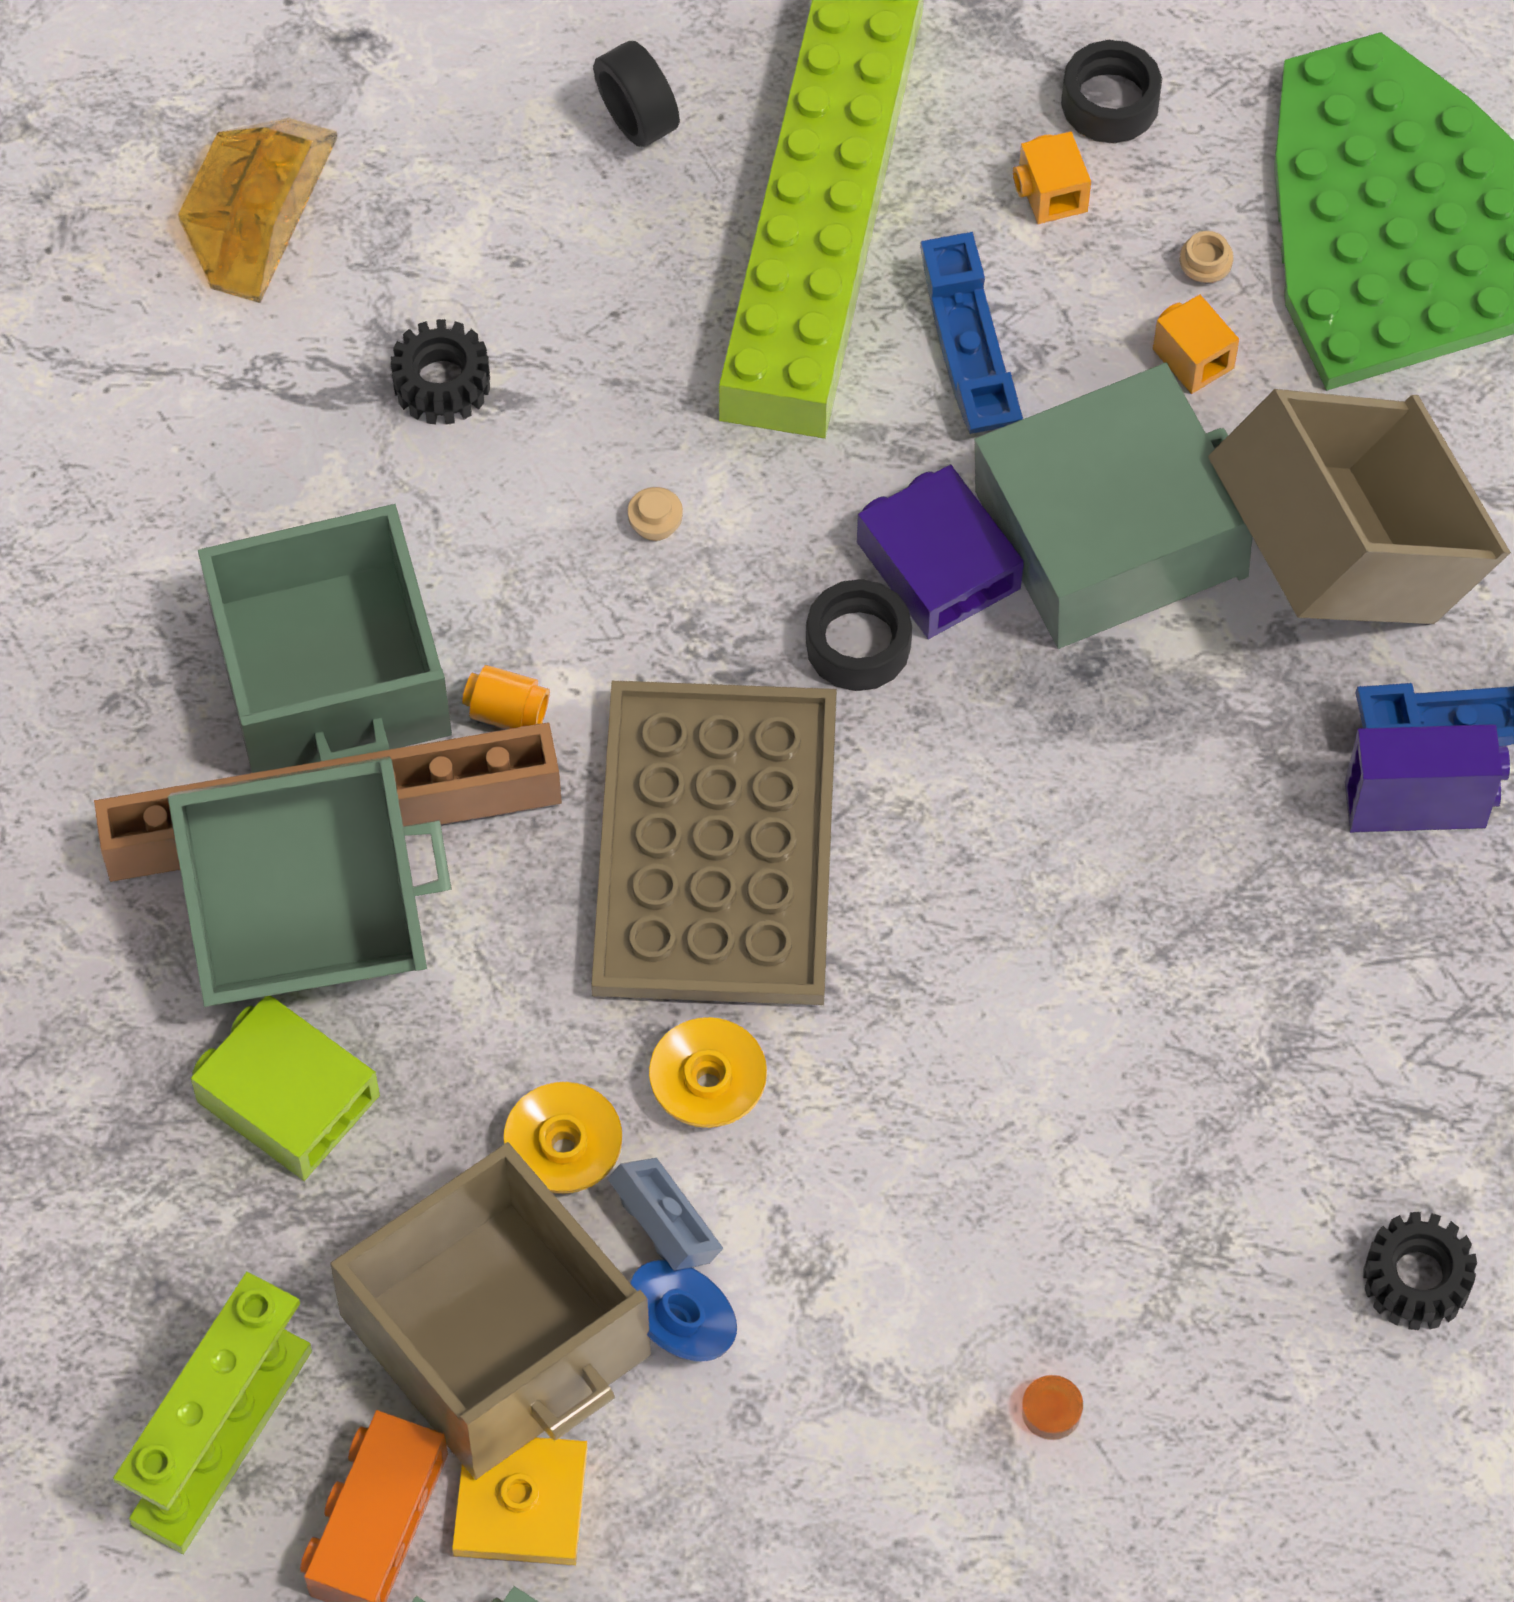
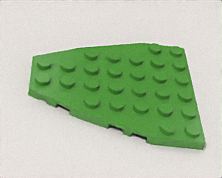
M1382 32L1285 59L1274 161L1278 222H1281L1282 234L1281 258L1282 264H1284L1286 282L1284 289L1285 306L1326 391L1513 335L1514 140L1470 97Z

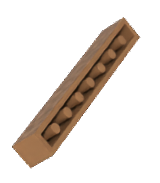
M550 723L94 800L100 847L109 880L113 882L180 870L168 796L173 792L390 756L392 759L403 826L440 820L442 825L562 804L559 768Z

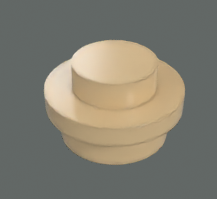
M1201 231L1194 234L1182 246L1180 266L1184 273L1195 281L1203 283L1216 282L1226 277L1231 271L1234 258L1233 251L1227 240L1219 233Z
M661 487L646 488L636 493L629 502V523L645 539L652 541L666 539L677 530L682 522L683 508L681 501L676 494L668 489Z

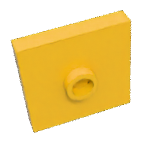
M535 1437L476 1480L462 1465L452 1547L453 1556L576 1565L588 1451L587 1441L566 1439L554 1441L551 1438Z

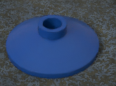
M656 1260L642 1265L631 1277L630 1284L636 1291L641 1290L648 1299L649 1332L647 1336L664 1350L687 1360L711 1361L723 1356L734 1343L737 1334V1321L733 1308L718 1286L692 1267L674 1271L667 1260Z

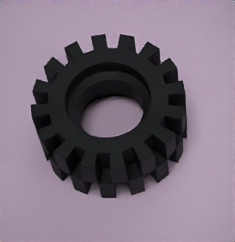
M436 319V329L429 330L427 321L418 324V335H415L411 329L403 333L404 344L397 341L393 347L394 356H391V371L395 396L398 395V403L403 410L409 407L410 416L417 420L425 412L426 422L435 425L437 416H445V425L455 423L454 413L459 412L465 420L472 416L471 405L480 409L484 404V395H488L490 391L489 359L484 341L479 342L478 333L472 328L465 334L463 323L455 321L452 329H447L446 319ZM438 361L452 362L459 365L462 369L458 377L444 383L429 382L420 376V372L425 366Z
M1410 1212L1407 1222H1403L1399 1215L1391 1219L1388 1229L1382 1226L1376 1233L1374 1242L1371 1243L1363 1268V1278L1367 1279L1364 1289L1367 1298L1371 1296L1376 1297L1373 1305L1375 1310L1381 1314L1385 1309H1388L1391 1312L1389 1322L1397 1326L1401 1318L1410 1320L1408 1329L1419 1330L1421 1323L1426 1321L1428 1322L1429 1330L1440 1327L1443 1318L1449 1323L1457 1316L1459 1309L1464 1308L1477 1274L1474 1273L1477 1266L1476 1254L1469 1255L1472 1243L1467 1235L1460 1240L1456 1237L1460 1227L1452 1221L1446 1229L1439 1226L1440 1215L1431 1213L1428 1222L1421 1221V1212ZM1408 1253H1425L1439 1263L1443 1274L1442 1281L1432 1289H1414L1406 1285L1399 1277L1397 1262Z

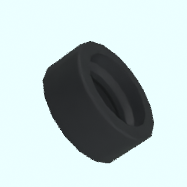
M1104 40L1090 43L1074 53L1065 66L1061 106L1066 120L1078 133L1094 141L1118 143L1138 137L1150 128L1158 116L1162 86V75L1158 64L1144 49L1125 41ZM1109 74L1122 76L1133 81L1143 92L1142 98L1131 106L1117 109L1106 108L1090 102L1081 93V85L1093 77Z
M626 41L595 59L593 71L599 93L611 117L628 140L638 147H645L678 128L680 123L679 109L671 87L655 59L637 41Z
M864 579L841 581L824 590L811 604L806 621L808 660L818 675L836 687L853 691L877 689L894 680L907 664L912 642L910 612L901 597L882 583ZM861 612L875 615L887 623L891 629L892 638L886 650L871 657L855 658L842 655L829 646L826 639L827 627L831 621L844 614Z

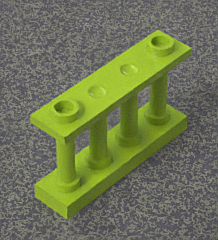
M246 1271L113 1477L115 1483L142 1497L129 1517L132 1527L184 1555L312 1353L310 1342L284 1329L300 1305L299 1298Z

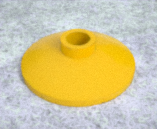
M703 1017L683 1022L669 1030L661 1038L652 1053L649 1078L656 1100L669 1115L691 1126L713 1128L731 1124L747 1115L755 1107L765 1089L767 1065L761 1046L746 1029L725 1019ZM707 1074L714 1075L719 1080L718 1084L712 1087L701 1086L697 1081L701 1076Z
M554 1082L533 1089L515 1104L505 1124L504 1144L510 1143L552 1193H574L597 1184L615 1166L622 1148V1127L615 1108L598 1091L579 1083ZM561 1139H568L575 1144L574 1148L568 1152H557L553 1146Z

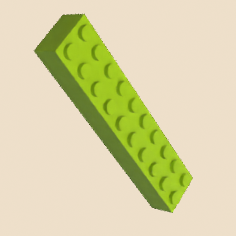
M812 0L719 383V421L826 439L920 27L924 0Z

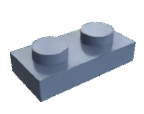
M658 1158L621 1163L607 1178L621 1197V1203L625 1210L638 1220L654 1242V1248L663 1260H667L674 1271L710 1264L724 1249Z

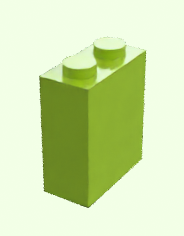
M271 995L264 996L255 1007L252 1005L246 1007L237 1016L231 1027V1034L217 1049H208L198 1059L193 1068V1076L190 1078L196 1101L303 1181L311 1175L380 1096L376 1072Z

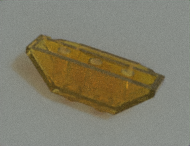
M284 118L217 132L178 213L179 222L211 289L261 303L338 138L337 131L291 118Z

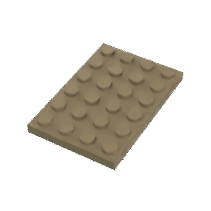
M611 681L591 982L592 996L824 1005L837 689Z

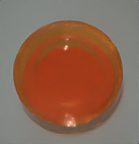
M1047 1375L1034 1380L1027 1387L1023 1396L1021 1413L1025 1425L1036 1436L1047 1440L1062 1439L1072 1434L1081 1421L1083 1398L1077 1386L1067 1378Z

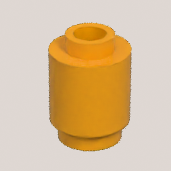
M484 665L480 674L473 672L470 674L464 689L462 704L470 707V719L504 729H513L543 723L549 703L550 689L538 686L537 679Z

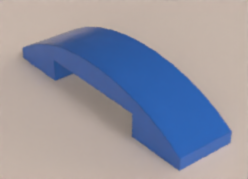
M973 231L920 241L926 284L943 358L959 410L969 434L1000 429L1022 420L1023 416L1011 372H1006L985 295V275Z
M1412 683L1359 686L1355 691L1363 728L1496 724L1499 746L1514 744V686L1414 693Z

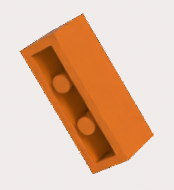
M378 1410L375 1411L369 1428L359 1427L349 1450L348 1460L353 1462L347 1479L345 1483L337 1481L327 1499L324 1515L329 1517V1521L321 1539L312 1537L302 1558L300 1571L305 1573L304 1578L311 1597L325 1602H387L448 1457L445 1434Z

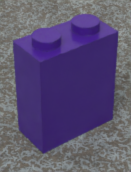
M951 464L935 473L929 471L919 475L907 488L890 497L882 496L872 500L864 507L862 512L858 513L857 544L890 589L901 597L909 609L910 616L928 640L1021 589L1023 559Z
M1496 724L1359 728L1345 779L1350 833L1486 828L1492 808L1499 807L1501 804V780H1508L1510 774L1509 750L1507 746H1499Z

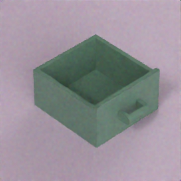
M1167 362L974 439L975 493L984 509L1023 559L1022 582L1057 649L1235 577L1238 581L1249 577L1252 535L1208 458L1210 453L1228 434L1224 428H1218L1208 433L1204 431Z
M396 503L198 549L208 601L252 773L402 748L452 736L445 677L439 662Z
M390 756L173 792L168 796L204 1007L427 969L415 896L452 890L440 820L403 826ZM430 834L438 879L413 886L405 836Z

